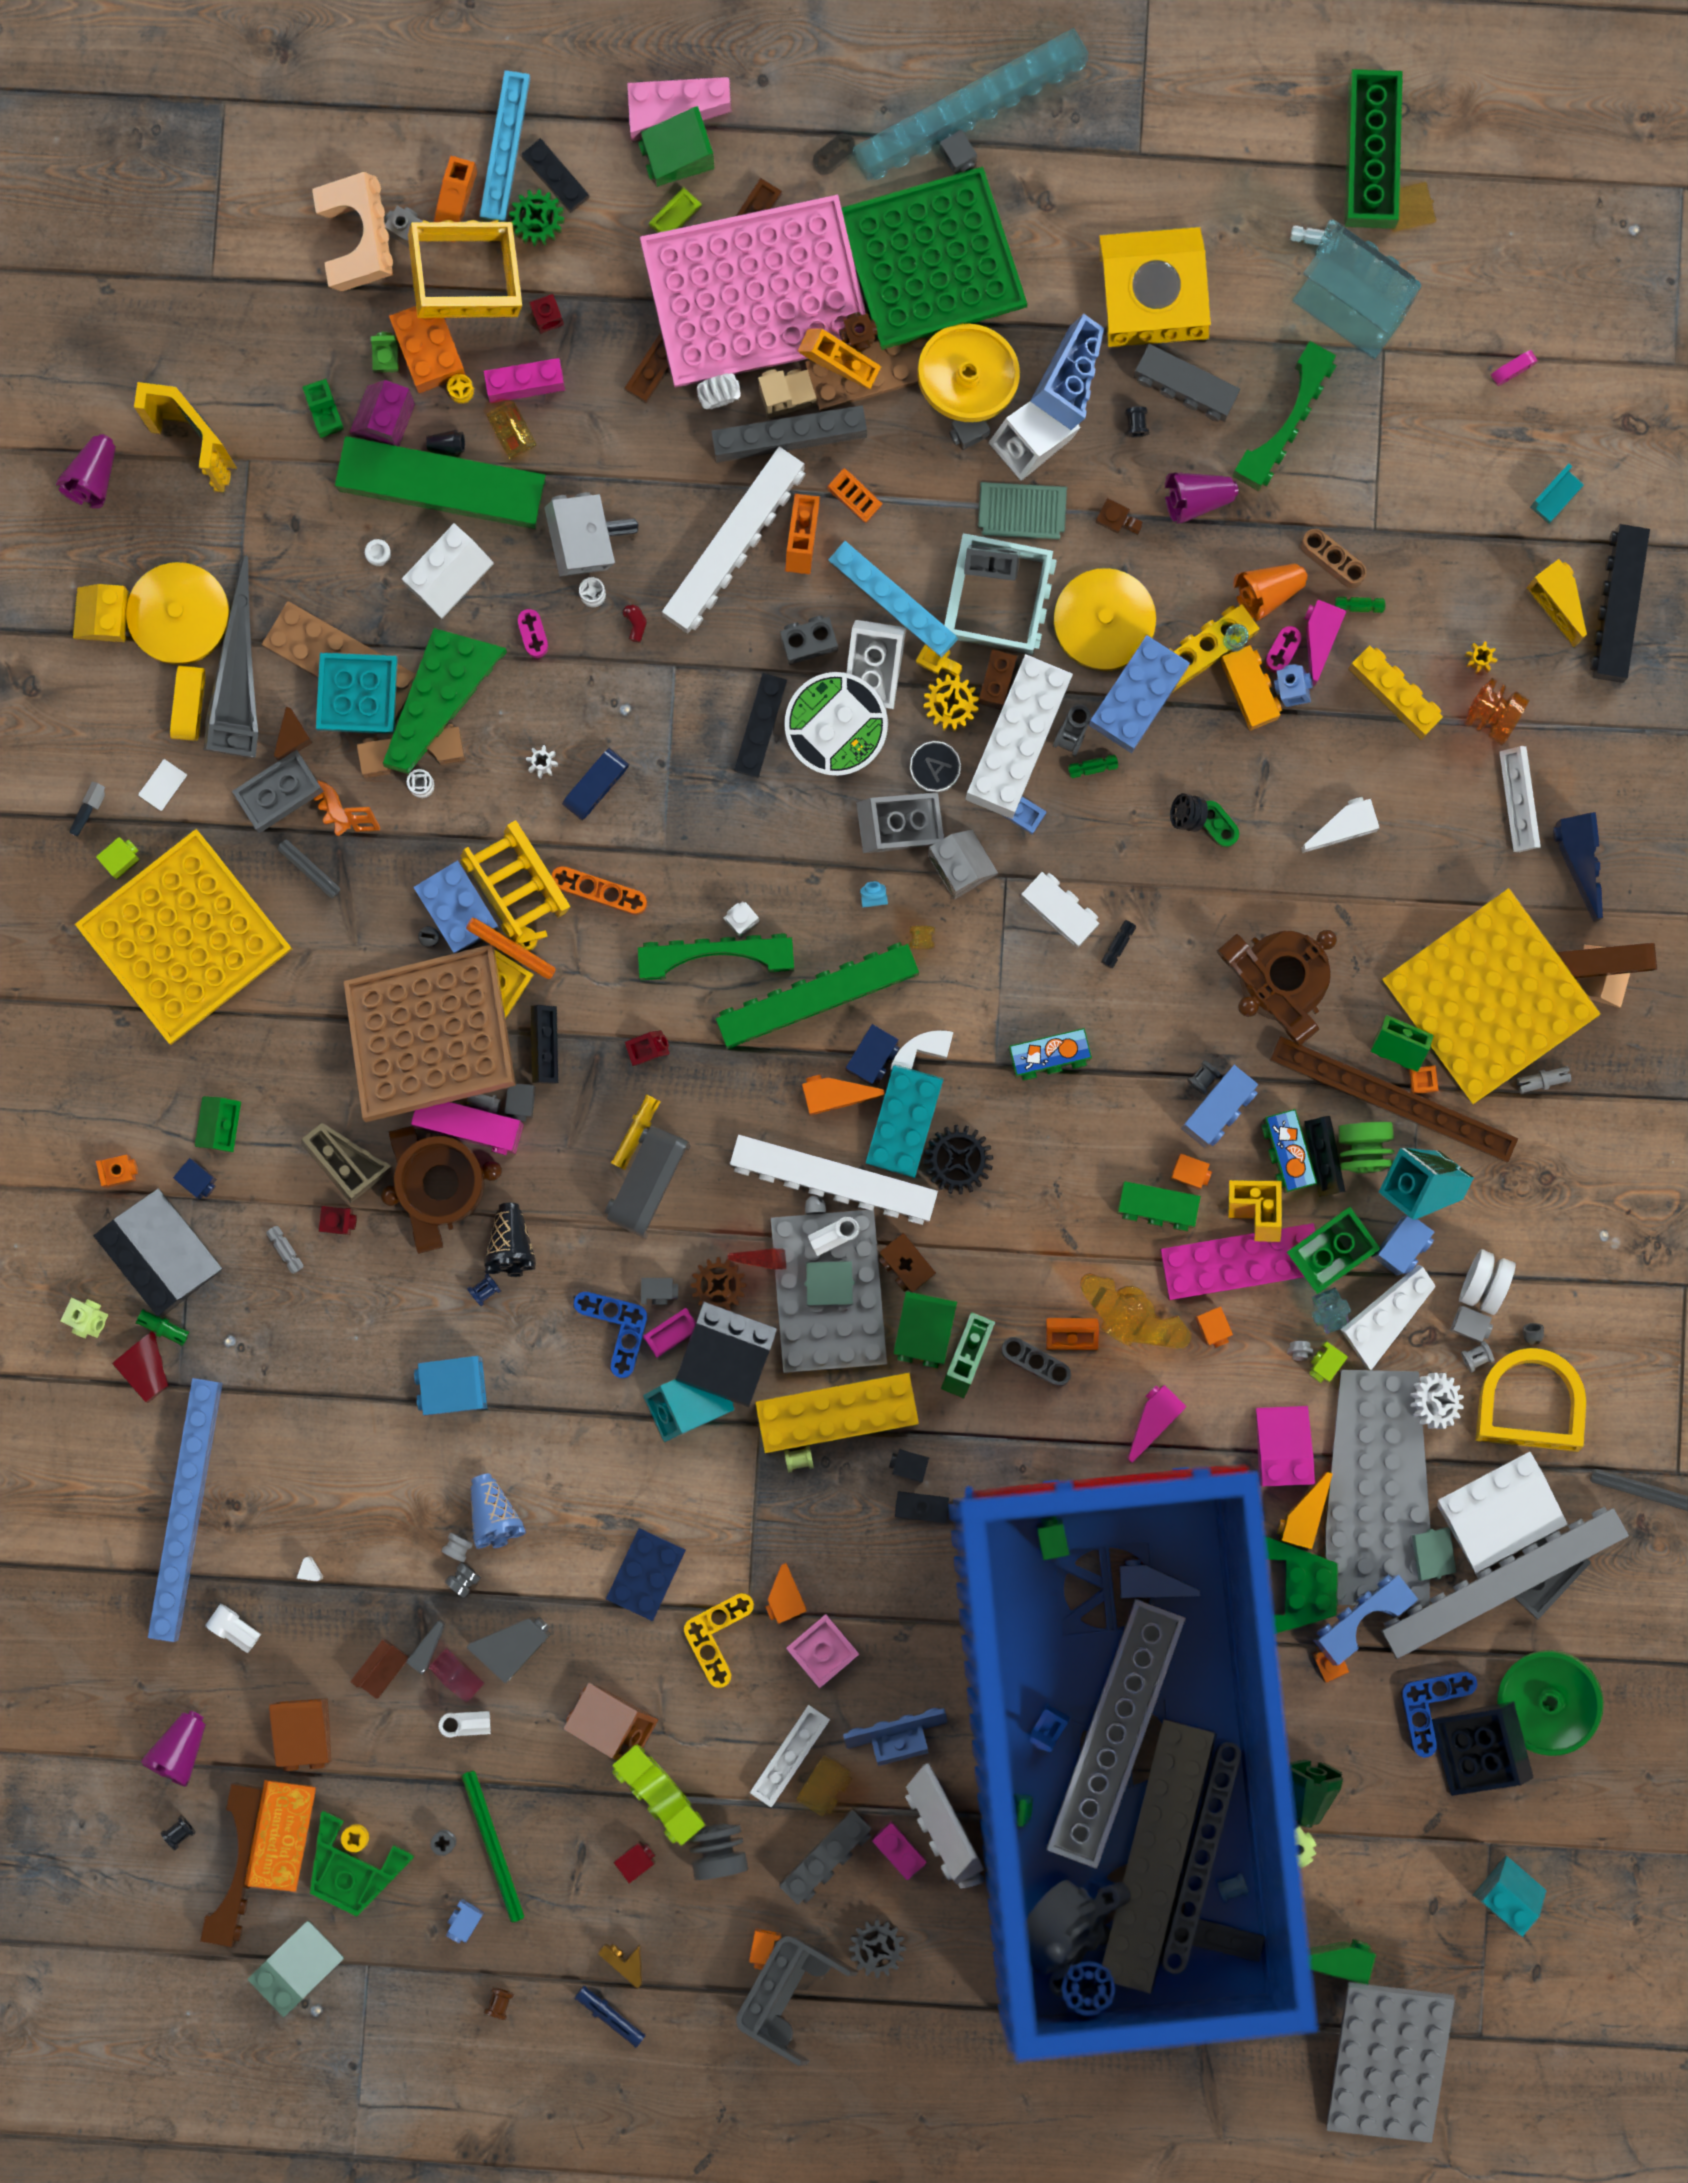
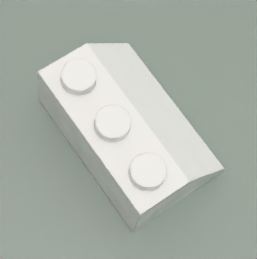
M454 523L407 572L402 581L410 591L443 619L491 568L494 562Z

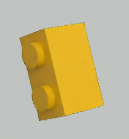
M96 584L77 588L74 639L125 642L126 608L129 598V591L125 586Z

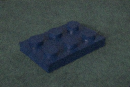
M639 1528L606 1600L653 1621L686 1549Z

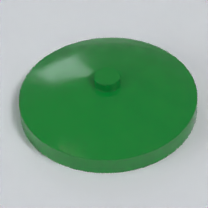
M1541 1650L1520 1658L1506 1672L1498 1691L1497 1704L1514 1701L1526 1749L1540 1755L1559 1756L1576 1751L1593 1737L1602 1720L1604 1698L1598 1679L1584 1662L1562 1651Z

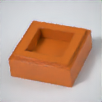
M1435 1065L1420 1067L1418 1072L1409 1069L1412 1093L1421 1094L1439 1091Z

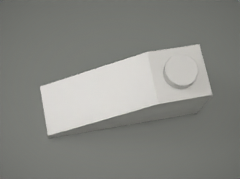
M1363 797L1348 801L1349 805L1345 806L1301 848L1302 852L1305 853L1377 832L1379 825L1371 799L1363 800Z

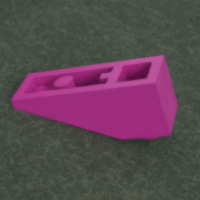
M1317 600L1315 606L1309 605L1304 619L1308 620L1306 625L1308 664L1314 686L1318 682L1346 613L1345 610L1321 600Z
M1157 1385L1154 1386L1146 1395L1149 1400L1144 1404L1127 1457L1130 1463L1187 1407L1165 1385H1162L1160 1388Z

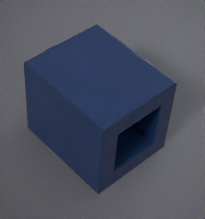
M191 1158L173 1177L198 1199H201L203 1196L207 1198L216 1187L214 1183L217 1179Z

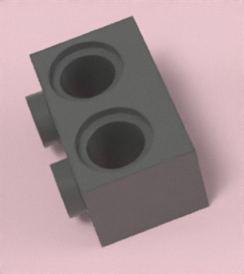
M969 545L966 551L964 574L1015 581L1018 576L1020 551Z
M820 615L810 618L808 620L809 623L803 625L792 623L784 626V630L780 631V637L789 665L838 651L837 641L829 617L823 618ZM824 630L828 636L826 639L819 641L813 636L815 631ZM793 637H800L803 640V644L798 648L790 646L789 640Z

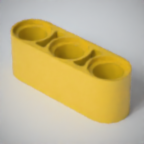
M178 666L170 726L171 739L198 741L206 678L205 668Z

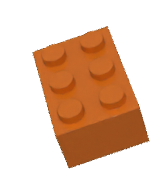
M416 306L389 316L418 394L448 383L449 379L456 374L466 375L444 318H417Z

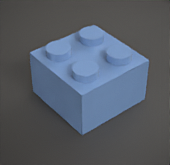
M1404 1215L1380 1245L1381 1249L1372 1258L1396 1276L1410 1273L1418 1263L1416 1256L1419 1253L1426 1252L1434 1240L1431 1236L1434 1234V1231L1418 1219H1411L1409 1216Z

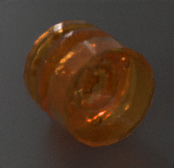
M1492 677L1475 696L1468 709V716L1464 724L1471 727L1476 718L1480 719L1475 731L1480 732L1486 724L1490 725L1488 738L1503 746L1521 718L1530 699L1517 691H1514L1508 699L1504 698L1505 684H1502L1497 693H1495L1493 689L1498 680Z

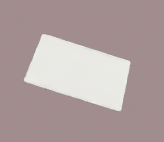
M163 759L139 793V796L162 811L187 774Z

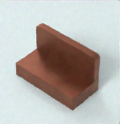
M383 1639L350 1682L357 1688L361 1687L375 1699H378L405 1665L409 1657L389 1641Z

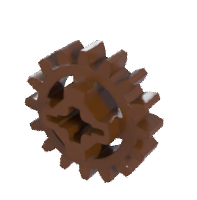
M717 1257L714 1264L707 1259V1267L704 1268L699 1264L700 1274H692L697 1279L696 1283L690 1284V1287L697 1288V1292L692 1294L693 1298H701L698 1303L699 1306L706 1302L720 1308L725 1307L726 1310L731 1311L730 1304L733 1303L739 1306L737 1297H745V1294L740 1291L741 1288L747 1287L746 1283L740 1282V1279L745 1274H737L736 1271L739 1269V1265L730 1267V1259H727L725 1264L721 1263L720 1257ZM723 1268L727 1271L723 1274H713L710 1270ZM703 1277L708 1281V1289L704 1294L701 1289ZM727 1277L723 1284L724 1291L716 1290L710 1294L714 1288L713 1280L721 1281ZM733 1277L736 1280L734 1294L729 1290V1282ZM715 1296H723L727 1301L715 1303L710 1300Z

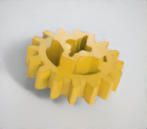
M946 675L944 682L937 678L936 687L931 684L928 686L932 693L924 694V699L929 702L925 703L923 708L930 709L926 715L927 719L934 717L933 725L937 726L939 723H942L944 731L948 725L952 727L953 731H956L958 724L965 728L966 719L969 721L974 720L971 712H978V707L973 704L979 702V697H972V694L976 691L975 687L968 689L969 680L961 683L959 682V675L955 677V680H951L950 676ZM950 687L949 691L943 694L938 693L943 688ZM959 689L965 693L968 702L961 698ZM955 693V704L948 713V703L945 701H949L952 694ZM934 704L941 708L943 717L938 714ZM958 712L964 713L959 718L952 719V716Z

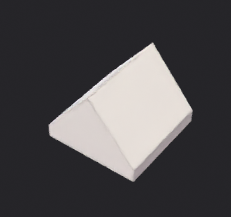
M308 1556L303 1559L297 1578L320 1581L323 1579V1575L313 1558Z

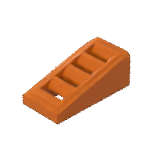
M845 468L828 485V491L865 524L883 505ZM845 480L849 483L840 491L838 487ZM852 487L856 488L857 490L849 498L845 496ZM860 494L864 495V498L855 506L853 502ZM868 501H871L872 504H871L870 507L863 513V512L861 511L862 507H863Z

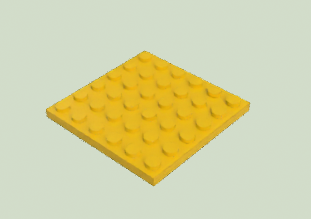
M197 829L75 923V926L170 1045L184 1036L292 950L291 946Z
M1510 888L1382 979L1416 1027L1434 1035L1431 1043L1432 1049L1472 1104H1475L1601 1015Z

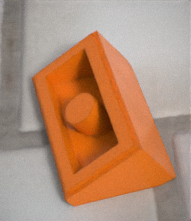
M1097 1318L1046 1319V1350H1098L1099 1323Z

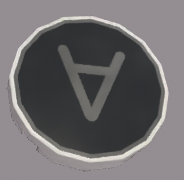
M931 741L924 743L915 750L911 758L910 771L912 779L918 787L927 792L946 791L956 783L960 776L961 762L959 756L951 746L944 742Z

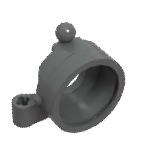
M1068 1880L1060 1882L1040 1900L1026 1919L1025 1928L1029 1964L1036 1968L1034 1971L1038 1974L1046 1975L1053 1972L1049 1981V1987L1054 1995L1063 1997L1062 1985L1070 1967L1081 1963L1087 1951H1094L1098 1945H1106L1108 1943L1111 1930L1103 1922L1109 1912L1129 1902L1130 1890L1125 1884L1116 1882L1106 1886L1098 1892L1095 1899H1092L1084 1888L1079 1889Z

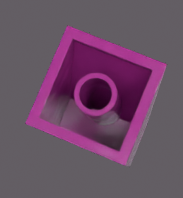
M387 380L368 385L349 433L368 441L400 446L415 406L409 388Z

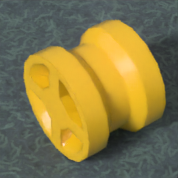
M456 374L449 379L447 390L451 399L459 404L469 402L474 395V388L470 378L464 374Z
M359 1824L349 1826L343 1831L341 1836L343 1847L350 1852L362 1850L369 1841L368 1830Z

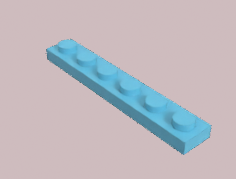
M506 70L504 72L480 220L506 222L530 74Z
M846 541L828 559L831 564L941 658L958 640V637Z

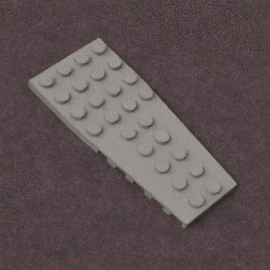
M1340 1371L1335 1436L1332 1448V1467L1330 1469V1473L1333 1475L1328 1493L1325 1521V1558L1338 1563V1605H1358L1357 1599L1367 1591L1373 1593L1379 1588L1377 1583L1388 1574L1390 1577L1399 1575L1418 1600L1410 1607H1415L1419 1604L1422 1607L1430 1605V1579L1422 1581L1418 1579L1412 1535L1424 1533L1430 1529L1423 1425L1420 1424L1421 1416L1414 1417L1413 1415L1417 1411L1416 1407H1411L1410 1405L1415 1402V1398L1410 1396V1394L1417 1392L1413 1385L1420 1383L1419 1372Z

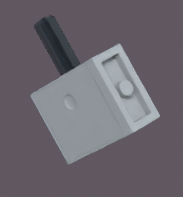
M590 492L577 494L573 498L559 495L553 497L552 501L544 507L559 576L608 570L615 564L609 537L636 534L638 532L639 525L634 518L606 522L600 494L591 495Z

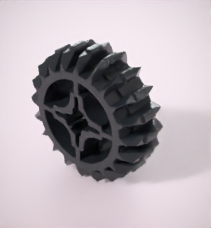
M954 1125V1133H950L949 1128L945 1127L944 1132L946 1136L944 1137L941 1133L936 1132L935 1136L939 1140L938 1143L930 1139L928 1144L934 1147V1149H925L924 1152L932 1156L931 1159H924V1164H932V1168H928L926 1174L933 1172L936 1174L931 1179V1182L935 1183L940 1179L942 1181L938 1187L940 1190L944 1188L945 1184L950 1185L948 1189L949 1194H952L954 1187H958V1194L962 1195L963 1186H966L968 1192L971 1193L973 1192L971 1185L973 1182L980 1188L982 1183L978 1178L981 1177L985 1180L989 1178L983 1170H992L993 1166L985 1164L986 1161L993 1160V1155H985V1152L991 1150V1145L982 1147L981 1144L985 1142L986 1137L983 1136L977 1140L975 1137L979 1131L976 1129L972 1135L967 1134L969 1126L964 1127L963 1133H959L958 1125ZM963 1139L972 1144L963 1150H958L948 1141ZM942 1146L949 1156V1162L940 1170L937 1164V1153ZM977 1150L980 1156V1165L978 1171L974 1173L968 1164V1158ZM969 1151L965 1155V1159H963L965 1162L964 1166L958 1163L948 1168L952 1164V1160H954L952 1158L953 1153L960 1156ZM953 1170H960L969 1179L956 1181L947 1178L946 1175Z

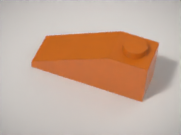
M795 494L786 552L785 572L811 574L820 503L819 496Z
M821 1075L806 1078L807 1083L802 1084L810 1116L885 1097L884 1089L828 1077L822 1079Z

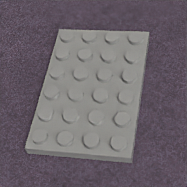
M874 1210L771 1218L783 1373L886 1365ZM843 1217H851L857 1221L860 1230L856 1238L817 1256L808 1235ZM850 1221L844 1222L840 1227L841 1233L844 1236H851L855 1231L854 1224ZM852 1261V1280L855 1281V1284L852 1286L853 1304L807 1305V1287L804 1285L807 1281L806 1262Z
M1348 1982L1326 2123L1327 2131L1432 2143L1455 2002L1454 1995Z

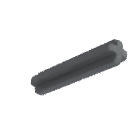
M285 839L280 843L277 849L330 898L337 896L341 890L338 885L288 840Z

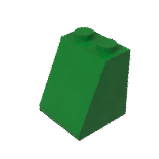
M698 106L641 131L642 141L638 142L642 157L646 155L648 157L649 164L645 165L649 179H655L657 187L715 169L713 151Z
M906 1291L893 1351L894 1355H898L897 1360L913 1363V1359L923 1360V1366L938 1368L939 1364L944 1365L957 1302Z

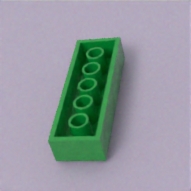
M1352 69L1348 79L1344 227L1395 229L1399 221L1403 71Z

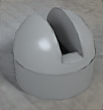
M811 1196L806 1200L805 1214L826 1213V1205L822 1197Z

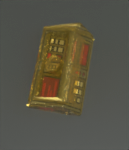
M513 401L503 402L486 415L509 459L537 445Z

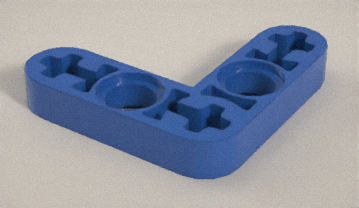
M590 1292L579 1293L574 1299V1308L578 1313L621 1325L611 1361V1371L616 1377H629L634 1371L647 1322L646 1310L640 1305ZM585 1296H589V1301L597 1304V1299H602L599 1306V1315L594 1314L595 1308L587 1307L586 1311H583L582 1306L578 1304L579 1300H584ZM609 1302L615 1303L618 1307V1313L614 1317H607L603 1312L604 1306ZM622 1305L628 1306L625 1311L634 1313L635 1309H639V1314L643 1316V1319L637 1320L636 1324H633L630 1317L624 1316V1321H619L622 1314ZM627 1334H632L636 1337L637 1342L632 1349H626L622 1345V1338ZM619 1349L625 1353H634L633 1359L627 1356L626 1364L630 1366L629 1371L625 1370L623 1374H619V1369L615 1367L616 1362L621 1363L623 1355H618Z
M1461 1671L1411 1681L1403 1686L1401 1697L1413 1751L1418 1756L1430 1757L1437 1749L1428 1703L1472 1694L1477 1688V1680L1473 1674ZM1463 1676L1467 1680H1471V1684L1467 1686L1468 1690L1464 1691L1463 1687H1455L1453 1689L1456 1693L1451 1694L1452 1686L1448 1680L1449 1678H1453L1452 1683L1461 1682ZM1437 1681H1442L1446 1685V1692L1441 1696H1436L1432 1691V1686ZM1427 1683L1429 1699H1426V1694L1417 1695V1700L1415 1701L1411 1697H1407V1693L1411 1691L1410 1687L1414 1686L1415 1690L1425 1689L1423 1684ZM1417 1712H1422L1426 1716V1722L1421 1727H1416L1412 1723V1716ZM1429 1729V1734L1424 1733V1738L1427 1742H1431V1746L1427 1747V1752L1424 1753L1422 1749L1417 1747L1422 1742L1421 1736L1419 1734L1415 1736L1414 1731L1422 1732Z

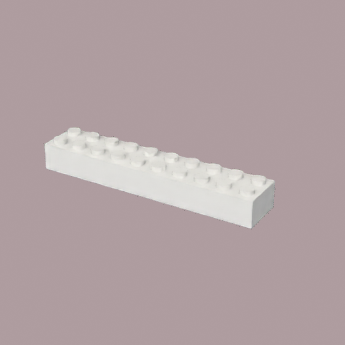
M1134 1600L1046 1847L1048 1851L1097 1868L1185 1617L1139 1600Z

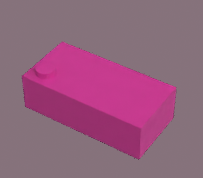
M451 1102L415 1110L411 1125L417 1129L492 1148L491 1152L501 1155H507V1152L516 1154L524 1126L520 1120Z

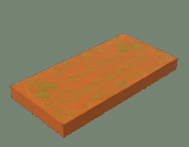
M270 1780L264 1781L244 1885L296 1892L316 1787Z

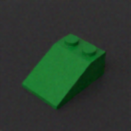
M1348 1207L1287 1251V1254L1316 1294H1319L1381 1248L1351 1207Z
M1352 1939L1351 1943L1342 1941L1308 1948L1310 1969L1366 1985L1369 1984L1376 1954L1370 1949L1371 1946L1367 1945L1368 1943L1357 1939Z

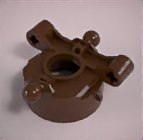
M1323 930L1317 935V939L1314 940L1312 937L1299 932L1280 931L1268 935L1260 941L1254 937L1251 940L1254 943L1252 949L1241 936L1235 934L1217 950V953L1240 978V986L1244 998L1238 1004L1239 1012L1246 1017H1252L1258 1013L1268 1019L1276 1020L1284 1028L1296 1045L1301 1046L1320 1030L1308 1013L1313 1011L1316 1015L1319 1012L1317 1005L1323 999L1329 987L1330 965L1324 950H1330L1336 945L1337 937L1335 933L1331 930ZM1280 957L1295 958L1304 969L1303 983L1293 991L1278 989L1270 979L1271 965Z
M413 1125L389 1131L397 1166L394 1174V1186H387L382 1190L381 1200L388 1206H394L400 1202L409 1213L418 1254L444 1248L439 1226L448 1225V1229L452 1230L454 1229V1223L463 1220L471 1214L481 1201L485 1188V1179L489 1181L497 1180L502 1174V1168L496 1161H488L481 1166L477 1157L469 1148L452 1138L432 1137L431 1133L426 1134L425 1139L418 1141L416 1129ZM444 1165L450 1167L456 1172L459 1185L456 1193L446 1200L432 1199L426 1194L423 1180L426 1173L435 1166Z

